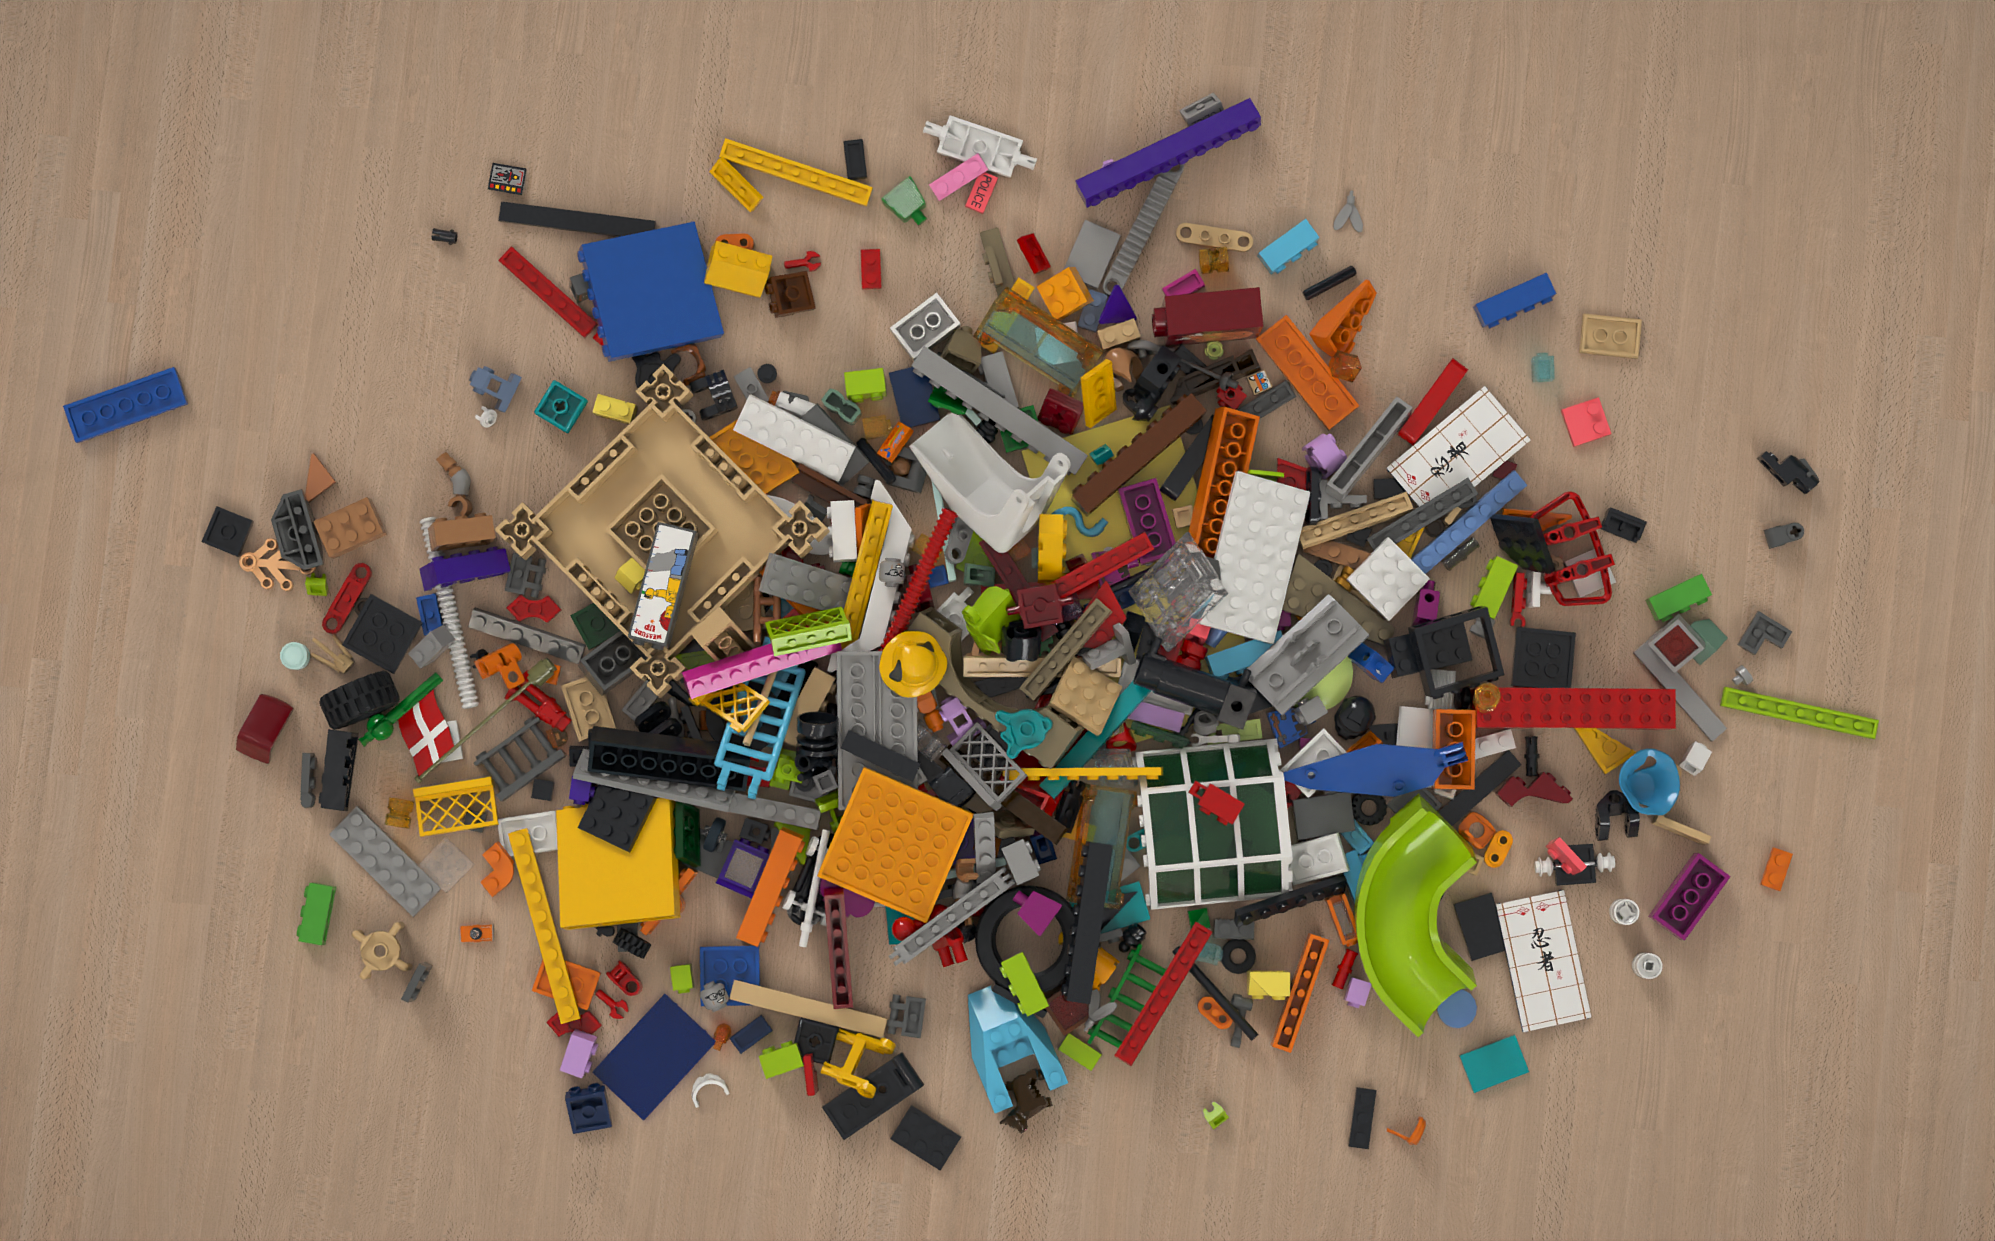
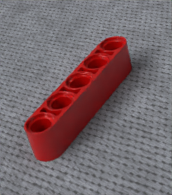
M1452 358L1397 435L1413 446L1469 369Z

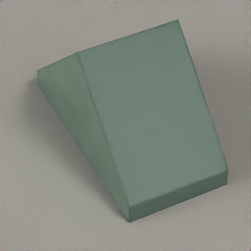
M965 563L964 585L994 587V567Z

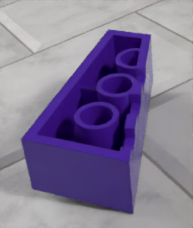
M496 546L487 548V552L480 553V550H473L468 552L469 555L462 556V553L450 555V558L444 559V556L432 558V562L419 568L424 591L432 590V588L438 585L443 588L456 584L457 581L462 584L473 581L475 578L481 580L510 572L506 549H498Z

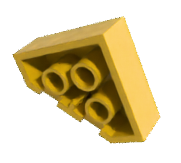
M1039 514L1038 583H1050L1066 574V566H1062V559H1066V543H1063V539H1066L1067 520H1063V514Z

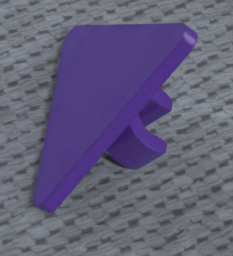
M1114 285L1098 321L1099 324L1120 323L1133 318L1136 321L1137 317L1120 286Z

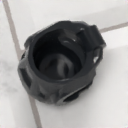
M1352 696L1343 700L1334 715L1335 729L1338 736L1347 741L1348 739H1355L1366 734L1376 719L1375 709L1371 701L1363 696Z

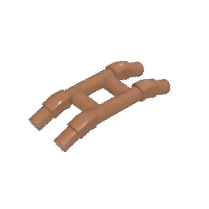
M760 575L754 579L753 583L754 645H761V624L781 619V598L776 596L761 597L759 588L762 576ZM761 605H773V617H761Z

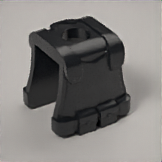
M950 767L939 773L929 783L939 799L960 808L968 803L976 793Z

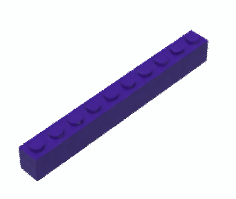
M1251 98L1246 99L1075 180L1077 191L1087 208L1096 206L1107 198L1117 196L1119 192L1132 189L1138 183L1149 181L1157 174L1166 173L1178 164H1185L1195 156H1202L1212 148H1219L1231 139H1238L1242 134L1256 130L1261 126V116Z

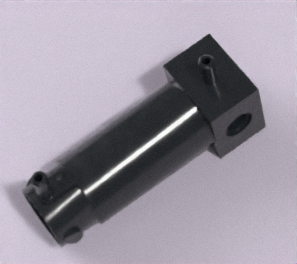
M1155 637L1148 654L1144 653L1142 655L1133 684L1152 690L1154 694L1216 715L1217 721L1243 730L1257 695L1255 687L1248 683L1251 670L1244 669L1240 680L1228 676L1227 680L1158 654L1162 639ZM1234 701H1240V702H1239L1238 704H1236V705H1233V704H1232V702H1234Z

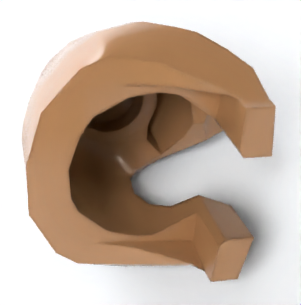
M1114 348L1104 358V360L1112 361L1114 374L1127 379L1129 382H1132L1131 363L1133 365L1132 374L1136 381L1143 372V366L1139 357L1131 350ZM1114 378L1115 391L1124 390L1122 382Z

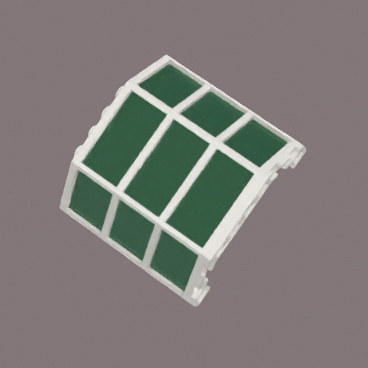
M1277 738L1135 752V756L1131 757L1132 767H1163V775H1158V779H1146V775H1138L1141 795H1137L1138 807H1142L1143 814L1139 815L1140 827H1144L1145 834L1141 835L1142 847H1146L1143 863L1144 867H1148L1149 894H1145L1146 906H1150L1151 910L1266 899L1293 891L1291 883L1293 882L1292 869H1288V865H1291L1292 850L1283 772L1278 769V766L1281 765V758L1278 752ZM1194 781L1206 787L1211 783L1245 804L1233 825L1228 823L1225 826L1216 820L1218 816L1213 813L1207 815L1199 810L1201 807L1197 804L1199 799L1188 793ZM1200 787L1197 794L1202 796L1205 790Z

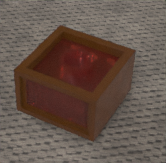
M1060 989L1047 998L1049 1006L1045 1009L1065 1036L1087 1021L1089 1018V1004L1064 1000Z

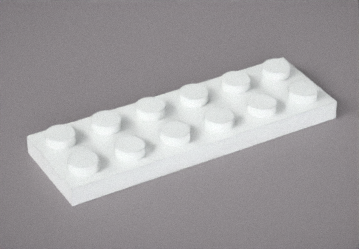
M751 394L733 429L837 482L840 481L856 447Z

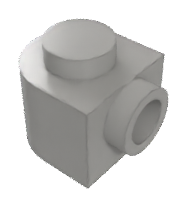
M1202 710L1195 714L1193 728L1197 734L1208 735L1216 732V728L1219 725L1216 715Z

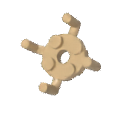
M403 922L394 923L389 932L376 931L368 936H365L362 930L352 932V936L361 942V957L366 965L360 973L361 979H369L372 970L383 971L392 968L394 965L402 971L412 969L411 963H405L399 959L401 945L395 936L399 930L405 927ZM378 945L385 947L386 952L382 957L375 953Z

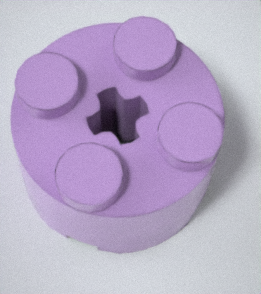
M1330 433L1328 435L1321 434L1302 447V451L1306 450L1307 453L1304 456L1310 467H1318V470L1323 475L1322 479H1326L1335 473L1347 459L1345 452L1338 449L1335 444L1336 440Z

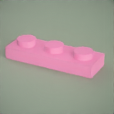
M977 153L929 184V186L940 201L989 169L980 154Z

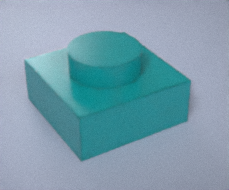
M1106 444L1089 453L1097 466L1104 464L1114 456Z

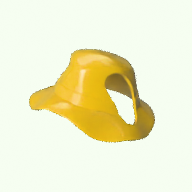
M920 631L902 632L889 641L883 649L879 665L880 675L884 683L898 695L907 698L918 697L933 690L942 680L947 669V658L939 643L930 634ZM926 642H930L933 646L934 652L918 645H924ZM898 660H900L902 668V680L900 682H896L889 677V674L895 669Z

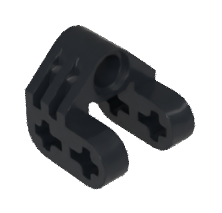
M724 369L689 383L693 394L710 389L715 402L714 405L699 411L702 421L715 418L738 408Z
M664 701L655 703L635 719V726L639 732L679 736L682 732L680 722L676 718H669L671 709Z
M1618 790L1609 791L1596 806L1595 833L1597 841L1608 840L1610 816L1622 815V813H1625L1624 828L1626 837H1638L1639 812L1632 808L1624 793Z

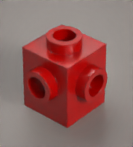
M1239 384L1236 389L1229 386L1226 391L1220 387L1216 390L1218 393L1216 396L1217 404L1220 407H1228L1235 410L1242 404L1247 395L1242 392L1243 388ZM1227 394H1231L1233 397L1229 398Z

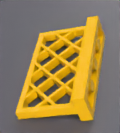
M485 777L413 789L420 837L499 825L493 778ZM490 791L491 798L486 805L477 799L482 792ZM468 794L473 799L465 808L458 801L463 795ZM443 798H450L454 801L447 811L439 806ZM430 801L434 804L427 814L421 810V802ZM475 801L484 806L477 816L469 810ZM456 804L464 809L458 819L450 814V811ZM436 807L445 812L438 822L430 817ZM486 809L493 813V821L484 822L480 819ZM467 812L475 817L470 825H465L461 822V819ZM447 815L456 820L451 828H445L441 825ZM428 818L436 823L431 831L424 832L423 824Z

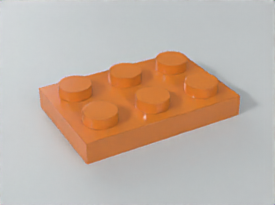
M542 960L532 991L554 999L544 961ZM565 960L577 1005L579 1008L589 1010L601 972Z

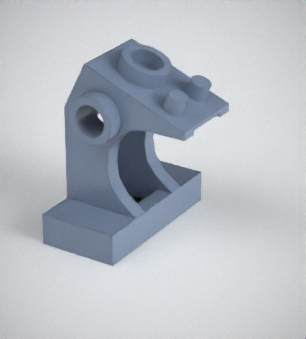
M486 366L483 369L478 367L477 371L474 370L469 378V381H471L470 385L473 387L472 391L482 396L484 393H487L497 398L498 401L494 409L506 412L522 377L511 373L506 381L494 375V370ZM491 378L501 383L497 393L487 389Z

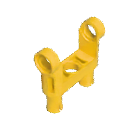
M840 1028L836 1040L852 1045V1049L844 1066L840 1068L825 1061L821 1074L837 1079L838 1083L856 1089L864 1097L873 1098L877 1090L876 1087L870 1084L868 1080L854 1076L855 1070L865 1048L884 1055V1053L893 1054L896 1045L886 1038L878 1040L862 1033L854 1034Z

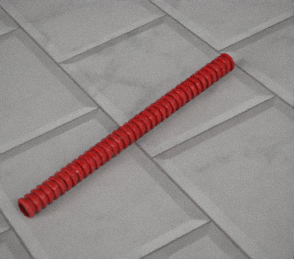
M942 508V514H939L940 519H937V525H934L935 530L931 532L933 535L929 537L930 541L926 543L927 548H924L925 552L921 554L922 559H919V565H916L917 570L913 572L915 575L911 576L912 581L908 583L910 586L906 588L907 592L903 594L904 599L902 598V603L898 605L897 615L893 616L892 626L888 628L889 632L885 634L887 637L883 639L884 643L880 645L882 648L878 651H883L889 641L904 632V630H907L906 626L910 624L909 619H912L911 615L915 613L914 608H917L918 605L916 604L920 602L919 597L923 595L921 592L925 591L924 586L928 584L926 581L930 579L929 575L933 573L931 570L935 568L934 564L938 562L939 552L943 551L944 541L948 539L947 535L951 533L949 530L953 528L952 524L956 522L954 520L958 517L956 512Z

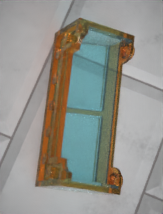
M1007 286L993 302L973 336L983 345H991L994 342L1058 384V391L1072 398L1075 397L1081 388L1080 377L1092 370L1104 353L1103 349Z
M1086 783L1085 789L1081 794L1084 798L1078 815L1066 900L1077 903L1078 897L1075 895L1076 886L1077 884L1080 885L1081 879L1078 876L1079 866L1083 865L1084 858L1081 857V850L1086 841L1113 845L1104 907L1120 909V905H1123L1124 893H1121L1120 885L1131 810L1138 806L1137 791Z

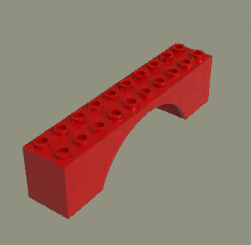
M1494 687L1470 689V710H1476V729H1676V689Z

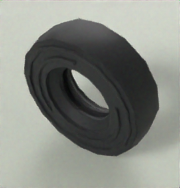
M1232 939L1223 946L1220 957L1225 969L1231 973L1242 974L1253 967L1256 953L1248 941ZM1234 949H1242L1246 954V958L1241 964H1235L1231 960L1230 956Z

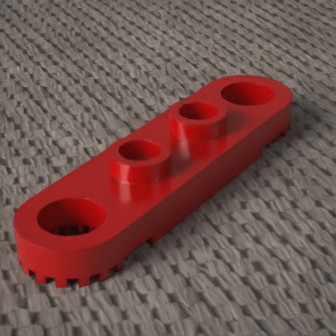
M358 563L352 567L351 572L328 609L326 616L323 618L322 627L327 633L336 634L341 631L355 603L360 598L372 576V570L369 565ZM361 567L367 570V575L363 578H359L356 574L357 570ZM334 618L338 624L335 629L331 630L328 628L327 623L330 619Z

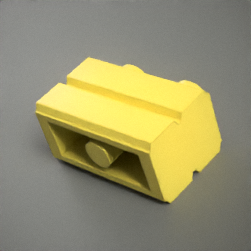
M598 394L593 414L629 425L635 419L638 407L633 403H626L622 400Z

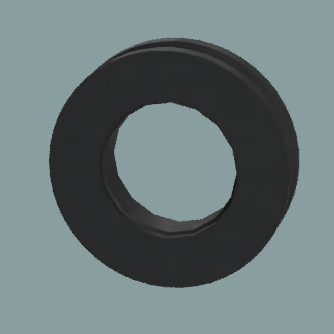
M749 681L748 687L761 694L764 685ZM733 686L724 688V690L732 689ZM770 691L768 697L777 699L774 693ZM733 694L724 695V702L734 699ZM720 697L713 698L710 704H720ZM768 705L763 710V714L781 719L780 708ZM707 708L706 724L708 731L714 741L721 742L726 728L724 720ZM763 722L758 732L776 736L779 727ZM732 733L729 743L744 745L743 740L745 737L736 736ZM752 739L750 746H752V749L760 751L770 743Z

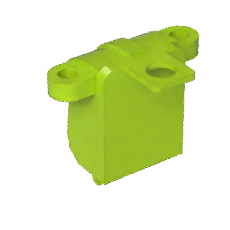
M997 586L989 587L981 594L973 606L967 605L962 610L970 636L974 639L980 651L986 655H989L992 651L998 654L1001 652L997 643L1002 639V627L1004 625L1008 627L1009 622L1021 618L1020 614L1009 616L1007 614V607L1016 606L1009 589L1003 590Z

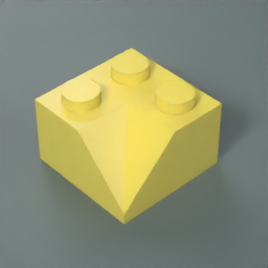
M1247 971V994L1252 995V999H1264V995L1272 996L1273 1000H1285V996H1290V972Z

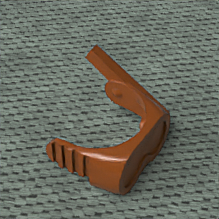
M695 343L671 350L672 354L679 351L689 352L697 361L696 373L685 378L682 382L685 386L706 376V367Z

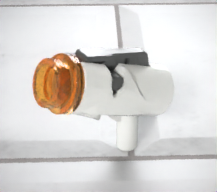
M779 390L777 392L772 391L768 401L769 404L798 418H801L815 405L809 402V397L806 395L788 391L781 392Z

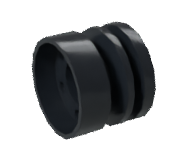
M819 711L798 715L797 732L800 734L796 737V751L811 757H826L836 754L838 751V737L835 734H837L839 728L838 716Z

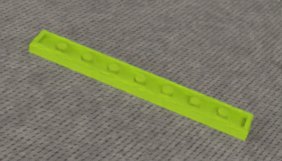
M1729 687L1723 688L1720 706L1869 739L1876 738L1879 720Z

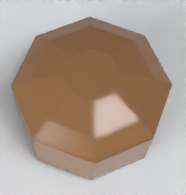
M900 457L893 461L891 469L894 475L904 477L909 474L910 465L908 460Z

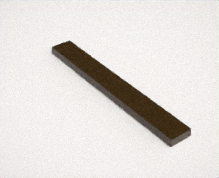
M949 744L947 748L950 750L953 746ZM957 750L960 755H965L960 750ZM941 755L939 760L959 774L949 761ZM971 759V767L979 768L980 765ZM984 771L983 780L992 781V773ZM996 784L995 793L999 796L1004 791V784ZM1015 790L1001 802L1003 807L1055 845L1059 843L1068 828Z

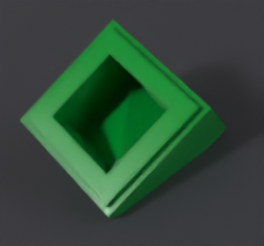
M1207 908L1187 911L1190 930L1195 922L1210 928Z

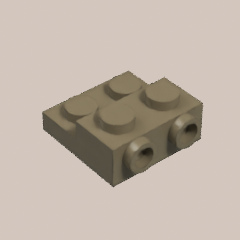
M1009 810L982 812H993L995 836L998 838L1007 839L1008 837L1034 835L1035 829Z

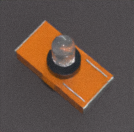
M493 925L460 926V942L494 941Z

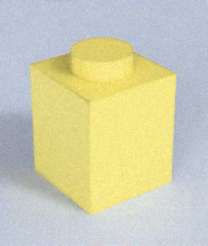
M631 558L618 569L615 579L632 594L636 590L640 591L645 569Z

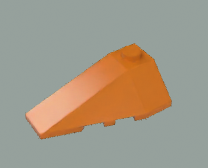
M1369 280L1361 283L1324 315L1309 333L1316 346L1339 363H1343L1353 350L1355 345L1353 340L1356 333L1360 332L1363 327L1360 325L1364 315L1369 313L1377 294Z

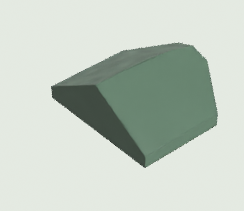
M1710 619L1694 621L1690 625L1705 642V648L1693 657L1699 665L1713 655L1728 638Z

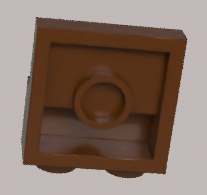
M807 271L773 276L767 279L764 289L765 293L770 295L769 310L771 314L775 315V318L816 309Z

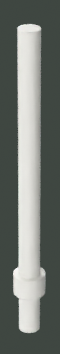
M822 830L805 918L800 927L802 931L799 942L800 947H807L809 933L812 932L813 924L811 923L821 879L817 877V874L826 855L830 830Z

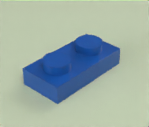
M436 593L416 597L420 619L423 622L424 636L443 625Z

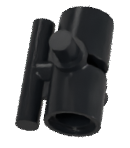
M796 751L795 766L799 771L803 772L797 775V779L804 781L827 771V768L832 766V756L811 757Z

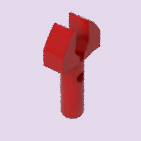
M807 251L804 259L785 261L784 267L789 269L806 266L809 268V272H813L821 266V263L812 264L808 261L812 258H819L820 255L814 251Z
M601 989L597 990L595 995L611 1008L609 1015L614 1019H623L624 1017L617 1012L616 1007H622L626 1012H629L627 1002L623 999L621 1001H614Z

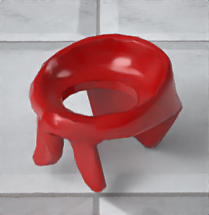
M1125 722L1123 723L1124 732L1106 741L1107 750L1119 754H1126L1136 750L1135 738ZM1119 741H1125V742H1127L1126 744H1124V745H1122V746H1114V745H1113L1114 742H1119Z

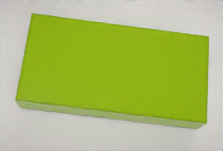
M1070 1033L1067 1034L1058 1050L1092 1071L1102 1055Z

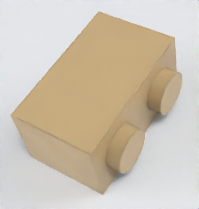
M1134 318L1101 329L1096 334L1103 353L1127 345L1131 341L1140 340V334Z

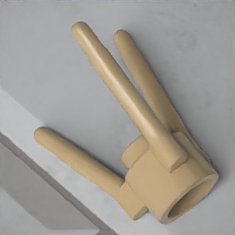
M335 634L332 637L344 655L340 653L337 656L316 638H313L312 641L335 659L333 661L335 664L314 653H310L311 657L332 667L338 673L341 671L343 674L354 664V661L351 660L353 656L342 646L341 641Z

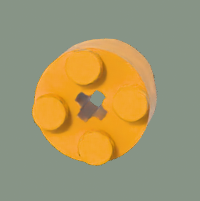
M1102 947L1098 948L1092 990H1100V986L1105 984L1117 966L1115 965L1120 963L1118 959Z

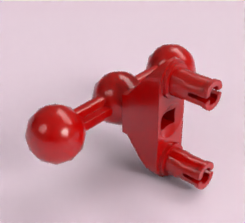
M941 904L934 905L927 923L948 907ZM987 904L971 916H980ZM905 916L899 917L892 925V934L897 940L903 941L926 923L917 919L912 920ZM957 926L932 944L933 949L939 953L943 968L955 964L949 947L952 948L957 964L968 960L962 944L965 939Z

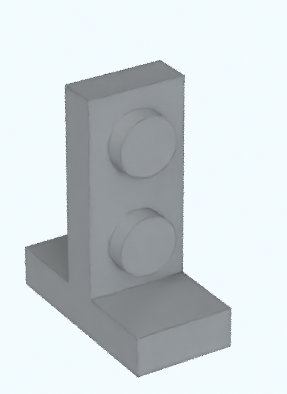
M1321 480L1319 483V490L1321 491V501L1319 502V510L1321 511L1320 521L1328 519V505L1334 509L1342 508V505H1350V508H1360L1367 503V495H1347L1340 503L1325 492L1327 480Z
M1120 623L1113 625L1115 639L1082 654L1084 663L1091 670L1120 656L1129 665L1136 663L1129 632Z

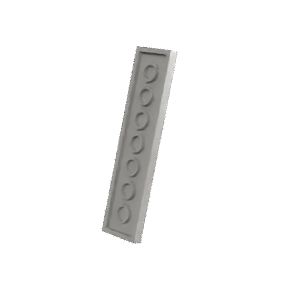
M583 749L573 772V779L728 812L735 790L730 789L722 791L714 787L588 772L590 750Z

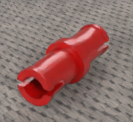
M1346 948L1341 964L1337 966L1338 971L1331 985L1344 989L1349 973L1352 974L1353 970L1351 968L1358 955L1357 952Z

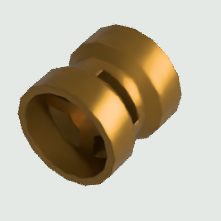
M1346 565L1342 570V576H1337L1334 581L1350 593L1353 586L1346 579L1354 570Z

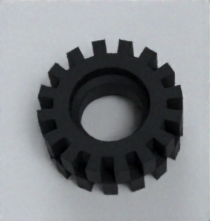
M1357 794L1352 800L1353 816L1360 824L1367 826L1378 824L1387 814L1386 810L1388 807L1385 798L1382 796ZM1366 800H1371L1376 804V812L1373 815L1368 816L1362 812L1361 807Z
M623 928L619 929L613 940V943L642 959L645 958L651 947L650 943Z

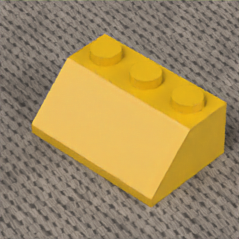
M716 241L711 246L704 284L760 298L769 275L772 255Z

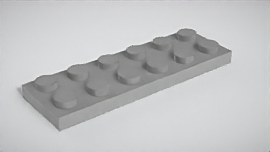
M769 553L759 591L821 611L841 606L844 610L852 578ZM868 600V603H867V607H866V611H865L863 623H864V620H865V616H866V612H867L869 600Z
M356 806L329 834L413 917L442 889L359 806Z

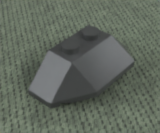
M303 489L283 494L271 518L281 557L304 570L324 565L321 540L313 522L315 519Z

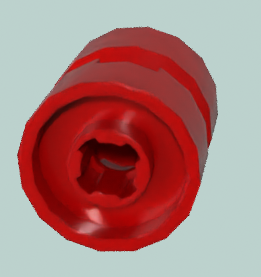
M1184 640L1181 648L1182 655H1178L1176 662L1200 670L1202 666L1200 661L1205 659L1208 649L1194 642Z

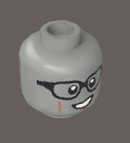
M885 558V561L880 563L879 580L885 582V586L897 587L898 583L904 581L905 565L901 563V559Z
M714 981L703 985L704 990L700 992V997L706 1009H712L715 1012L727 1006L726 1003L729 1001V996L722 983L715 984Z

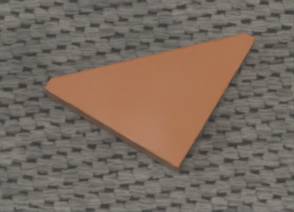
M314 453L311 454L305 493L308 503L336 483Z

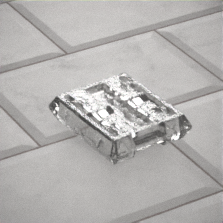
M1186 532L1128 591L1156 637L1162 639L1161 645L1167 652H1170L1229 594L1205 554L1189 532Z

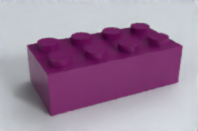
M1153 478L1119 488L1118 494L1131 538L1145 531L1154 547V550L1138 558L1139 565L1142 566L1176 556L1178 549L1157 479Z
M1693 853L1648 917L1679 940L1685 941L1731 876L1701 854Z

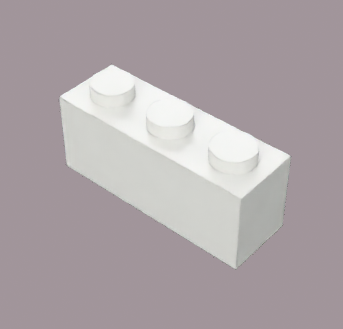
M854 500L830 501L831 507H827V519H831L832 526H828L830 531L828 538H832L833 546H829V558L833 557L834 563L857 561Z

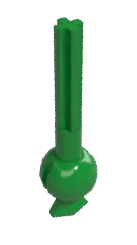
M435 672L385 716L383 714L372 716L366 725L368 732L358 739L359 742L365 747L374 739L378 741L388 739L394 730L392 724L443 682L442 678Z

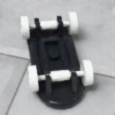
M830 833L827 849H829L835 834ZM813 836L806 849L807 858L805 864L800 871L793 890L788 891L782 908L787 910L789 918L800 926L805 918L821 836L818 838ZM819 892L811 924L815 925L820 921L821 925L826 926L825 902L822 901L824 897Z

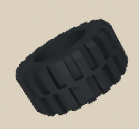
M383 670L358 678L330 691L320 698L319 704L329 727L336 730L366 720L375 714L393 707L399 702L400 696L390 673Z

